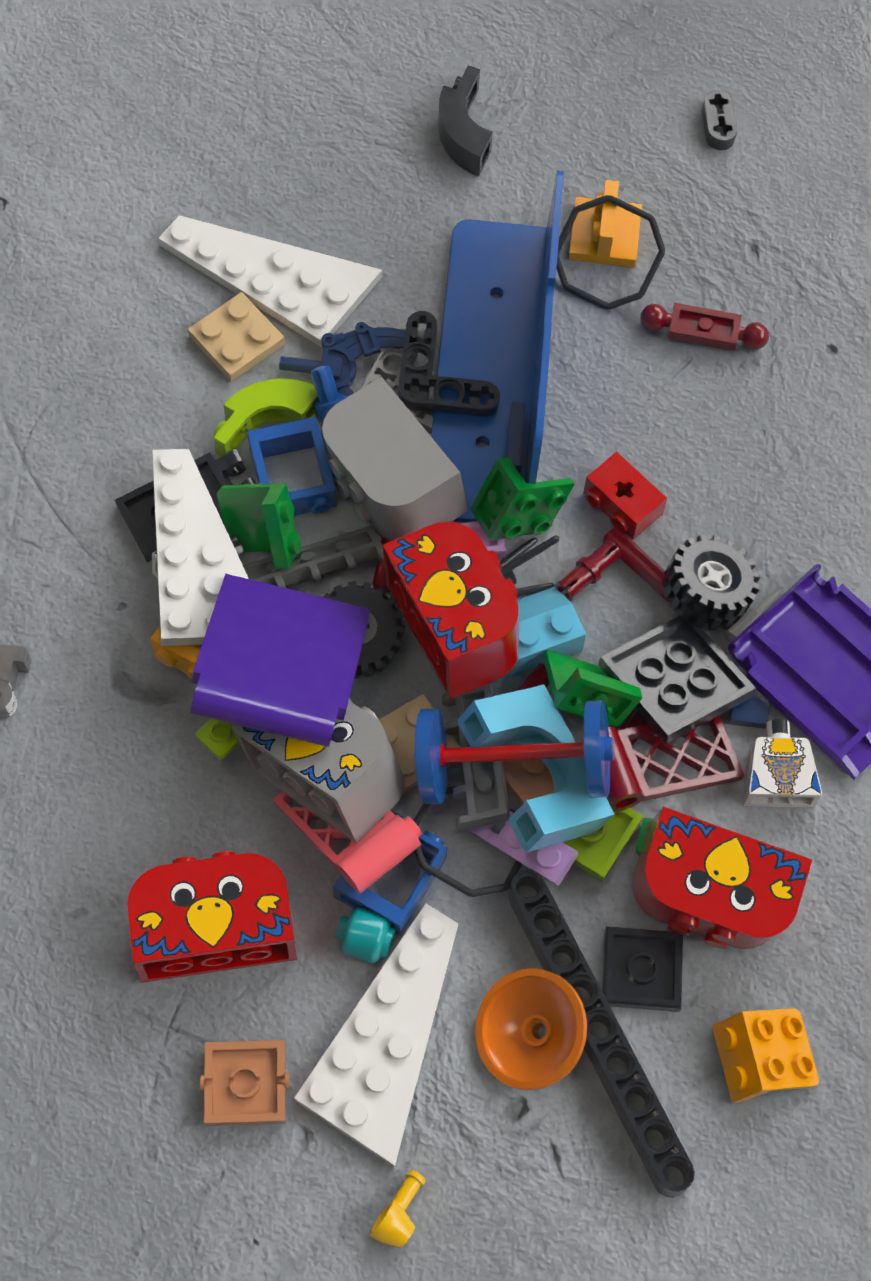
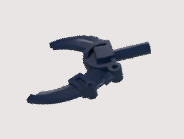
M358 322L355 330L345 334L343 332L335 335L326 333L322 336V361L281 356L279 370L311 374L313 369L328 365L331 368L338 394L348 397L354 393L350 389L357 374L354 359L362 354L368 357L380 353V348H403L405 330L388 327L372 328L364 322ZM417 336V342L424 343V339Z

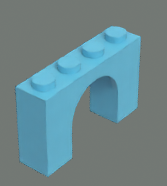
M545 685L475 700L457 720L470 747L575 742ZM584 758L541 759L551 773L554 793L527 800L508 819L526 853L596 833L615 815L606 797H590Z

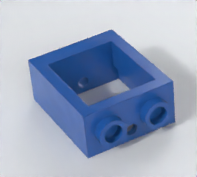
M317 417L247 431L249 450L258 484H270L263 458L314 448L323 485L289 492L290 500L294 507V517L310 512L320 514L328 511L330 508L337 507L336 487Z
M393 812L395 816L399 815L402 819L405 818L402 815ZM425 831L424 834L422 833L418 837L421 843L420 847L424 857L430 860L429 865L440 871L447 859L448 848L444 846V841L440 837ZM424 871L402 909L368 889L358 894L342 875L339 876L333 886V894L335 899L353 909L362 907L391 922L390 927L395 928V933L400 936L435 877Z

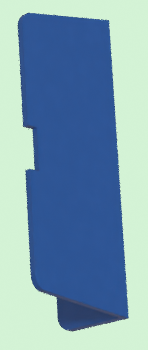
M557 170L547 227L466 219L457 223L452 231L437 376L488 381L497 386L500 392L497 411L487 417L433 412L430 436L460 471L468 512L456 518L453 522L467 523L477 521L470 507L497 458L507 457L511 402L524 403L525 405L520 475L526 484H536L544 428L564 171ZM492 295H500L501 298L495 299ZM445 388L439 393L440 398L445 402H454L459 398L458 392L452 388ZM465 391L464 403L466 404L469 401L470 391ZM481 393L479 398L480 404L487 405L489 400L488 394ZM485 443L488 447L479 448L477 444Z

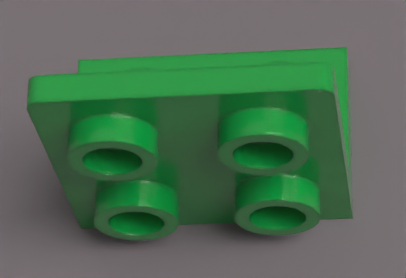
M509 457L497 458L470 510L490 540L512 539L517 536L531 534L540 535L551 528L555 517L566 503L567 497L575 484L571 478L526 484Z
M547 650L543 655L555 707L564 712L584 716L586 701L602 700L605 703L608 724L618 727L643 699L640 687L609 678L597 665Z

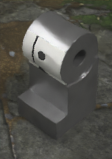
M0 645V720L11 717L16 711L17 699L14 692L18 673H29L31 657L26 647Z

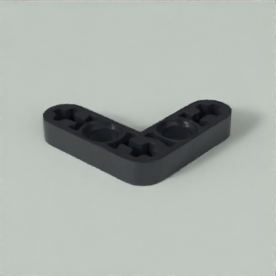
M426 311L412 313L406 323L399 379V399L407 408L413 410L487 417L494 414L499 406L500 392L493 383L482 380L432 375L437 338V320L431 313ZM422 323L426 324L424 343L417 342V328ZM414 353H421L427 357L428 362L424 366L415 367L409 363L408 358ZM412 386H418L419 392L417 397L410 396ZM430 387H434L433 400L429 399ZM445 388H452L458 392L459 398L454 402H445L440 398L439 393ZM465 391H470L468 404L464 403ZM481 393L488 394L489 400L487 405L480 404L479 398Z

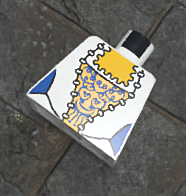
M774 719L768 721L767 737L755 738L750 749L743 800L744 806L815 807L822 796V789L810 741L807 738H790L788 720Z

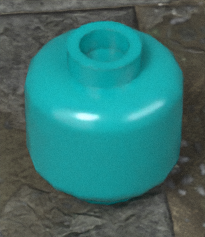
M357 907L351 912L350 917L342 915L335 938L342 940L341 951L344 955L374 964L380 957H387L396 929L390 927L391 922L368 909Z

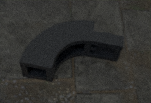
M468 65L463 76H457L453 88L447 86L442 88L439 98L438 132L443 148L450 158L464 170L480 176L491 153L493 131L477 125L468 115V111L479 91L480 69Z

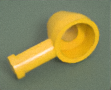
M414 1170L408 1171L404 1183L374 1223L369 1236L380 1243L402 1248L415 1229V1225L405 1210L419 1188L423 1187L426 1179Z

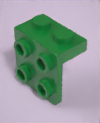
M287 483L221 486L217 492V497L228 535L232 534L240 541L243 552L271 551L275 569L289 568L296 554L300 552L301 540L296 529L294 507L290 500Z

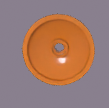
M538 968L517 970L498 980L483 998L475 1025L476 1045L485 1067L500 1082L522 1090L544 1089L566 1077L577 1064L583 1052L587 1036L586 1013L578 993L561 976ZM544 1025L546 1027V1034L543 1038H540L538 1032L540 1027Z

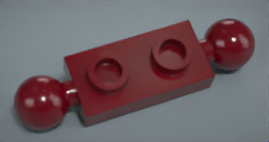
M674 303L671 314L667 313L665 308L659 304H650L642 310L640 316L641 323L647 330L658 331L664 326L669 327L667 339L735 351L738 340L743 341L744 345L752 350L763 348L769 340V332L766 326L753 322L746 327L740 326L742 315Z

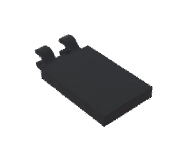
M237 449L228 452L217 460H214L210 452L194 460L222 522L217 492L221 486L233 485L229 476L234 477L246 471L243 465L244 461ZM251 477L238 485L256 484V482ZM154 480L114 500L147 563L152 561V553L157 551Z

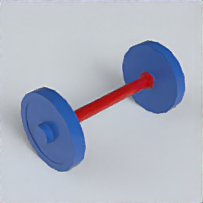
M586 701L583 742L447 748L446 731L440 710L437 708L421 709L416 723L414 752L420 796L424 804H443L448 785V763L584 758L590 797H608L610 791V760H614L613 737H609L604 701Z

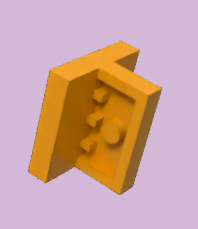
M606 180L604 193H597L596 199L605 195H612L617 198L619 181ZM576 197L574 208L594 199ZM610 202L579 212L572 225L568 260L635 268L641 217ZM629 203L642 210V204Z

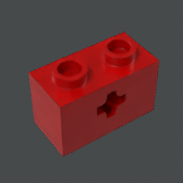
M617 451L586 477L583 493L587 502L593 508L601 509L610 518L612 525L626 533L632 540L663 515L667 497Z

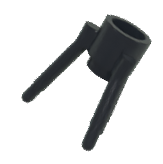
M555 535L529 550L538 542L537 538L533 537L500 561V572L505 580L510 578L514 585L517 584L512 570L556 544L560 539L559 536ZM551 582L518 588L516 590L519 597L538 593L555 587V585Z

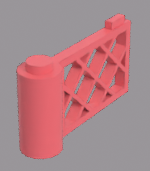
M284 792L279 793L272 799L278 809L337 868L358 894L364 892L421 845L418 837L422 835V832L417 824L409 816L402 819L399 815L395 816L389 810L383 819L357 844L351 840L350 845L336 855L332 850L334 838L348 837L329 824L327 829H311L312 818L316 817V815L305 807L291 808L288 803L293 799Z

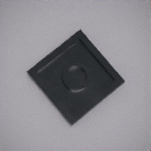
M606 926L604 934L602 992L610 1007L680 1012L682 1001L683 935L671 931Z

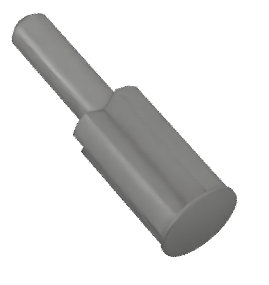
M775 590L757 609L750 608L738 622L734 623L725 632L728 642L731 643L779 599L783 593L780 590Z

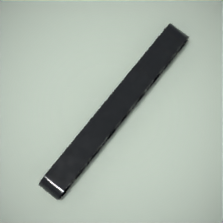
M521 870L511 880L508 896L510 905L543 969L561 976L573 988L581 987L589 993L590 1000L583 1002L587 1019V1036L584 1050L655 1188L665 1197H678L691 1186L694 1180L695 1171L545 880L534 870ZM522 885H529L535 889L537 895L533 898H524L519 895L517 888ZM542 918L547 919L554 925V930L547 933L541 932L535 927L534 922ZM556 953H565L571 958L572 964L568 967H559L553 962L552 956ZM593 1022L604 1024L608 1030V1036L605 1038L592 1036L588 1025ZM613 1057L620 1058L626 1064L627 1072L620 1075L612 1073L607 1067V1060ZM631 1093L640 1095L645 1101V1109L641 1111L630 1109L625 1101L626 1095ZM651 1129L660 1132L664 1138V1146L661 1148L649 1146L644 1138L645 1132ZM669 1166L678 1168L683 1175V1184L679 1186L669 1184L664 1177V1168Z

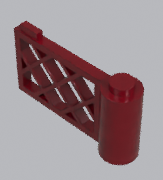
M718 715L702 724H710L715 735L713 743L695 734L696 728L681 735L685 740L680 750L668 743L665 744L658 735L657 737L654 736L657 733L649 724L622 730L608 727L609 737H613L614 760H610L609 796L606 798L613 812L629 809L642 801L741 781L745 774L720 716ZM639 738L652 745L647 757L632 748L630 739ZM689 741L708 751L703 763L684 753ZM656 748L675 758L671 769L651 759ZM712 755L726 761L730 771L721 773L708 766ZM680 761L699 771L695 779L688 780L675 773ZM646 768L666 778L662 786L648 787L643 775Z

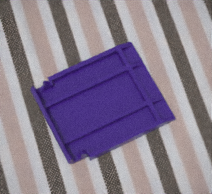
M816 564L728 645V651L732 658L747 671L746 678L755 688L854 780L871 764V609L844 584L837 587L834 576L828 581L823 580L819 575L821 565Z
M225 573L193 670L191 683L197 684L190 713L329 747L336 719L344 720L371 609Z

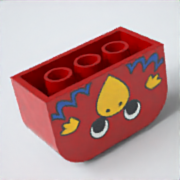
M439 522L383 544L387 587L397 601L398 607L402 610L403 616L450 700L508 674L515 666L519 656L518 593L513 581L510 578L505 580L500 572L501 564L496 553L493 550H487L479 535L468 526L460 523Z
M663 806L649 824L633 873L632 888L634 897L641 909L650 917L668 924V930L684 936H689L690 932L705 937L704 942L720 949H726L727 945L738 949H752L777 936L793 922L813 859Z
M221 851L214 853L211 856L212 858L196 860L194 857L176 858L172 861V864L160 865L143 873L133 884L127 902L133 964L141 983L297 960L287 883L281 869L272 860L259 854L243 853L235 855L233 851Z

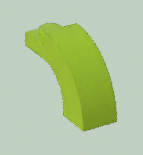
M278 378L260 381L236 392L223 404L225 420L219 423L213 434L216 454L223 457L228 452L238 449L248 437L247 431L255 430L263 425L271 423L284 424L316 417L315 403L318 401L314 385L294 379Z

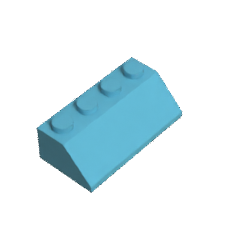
M555 587L517 600L519 606L518 660L508 674L491 682V685L534 670L539 663L545 664L543 655L547 650L566 656H572L583 651L586 632L572 603ZM438 678V681H439V683H440V685H441V688H442L443 692L446 693V691H445L443 685L441 684V682H440V680H439V678Z

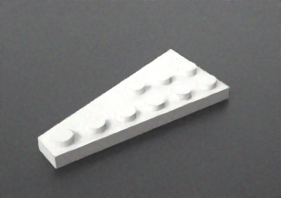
M180 215L158 238L159 246L238 295L243 292L256 307L321 348L322 336L326 333L334 335L382 278L381 269Z
M189 449L152 450L161 646L202 645L225 573L249 578Z
M427 903L294 1098L295 1102L394 1168L458 930L457 922Z

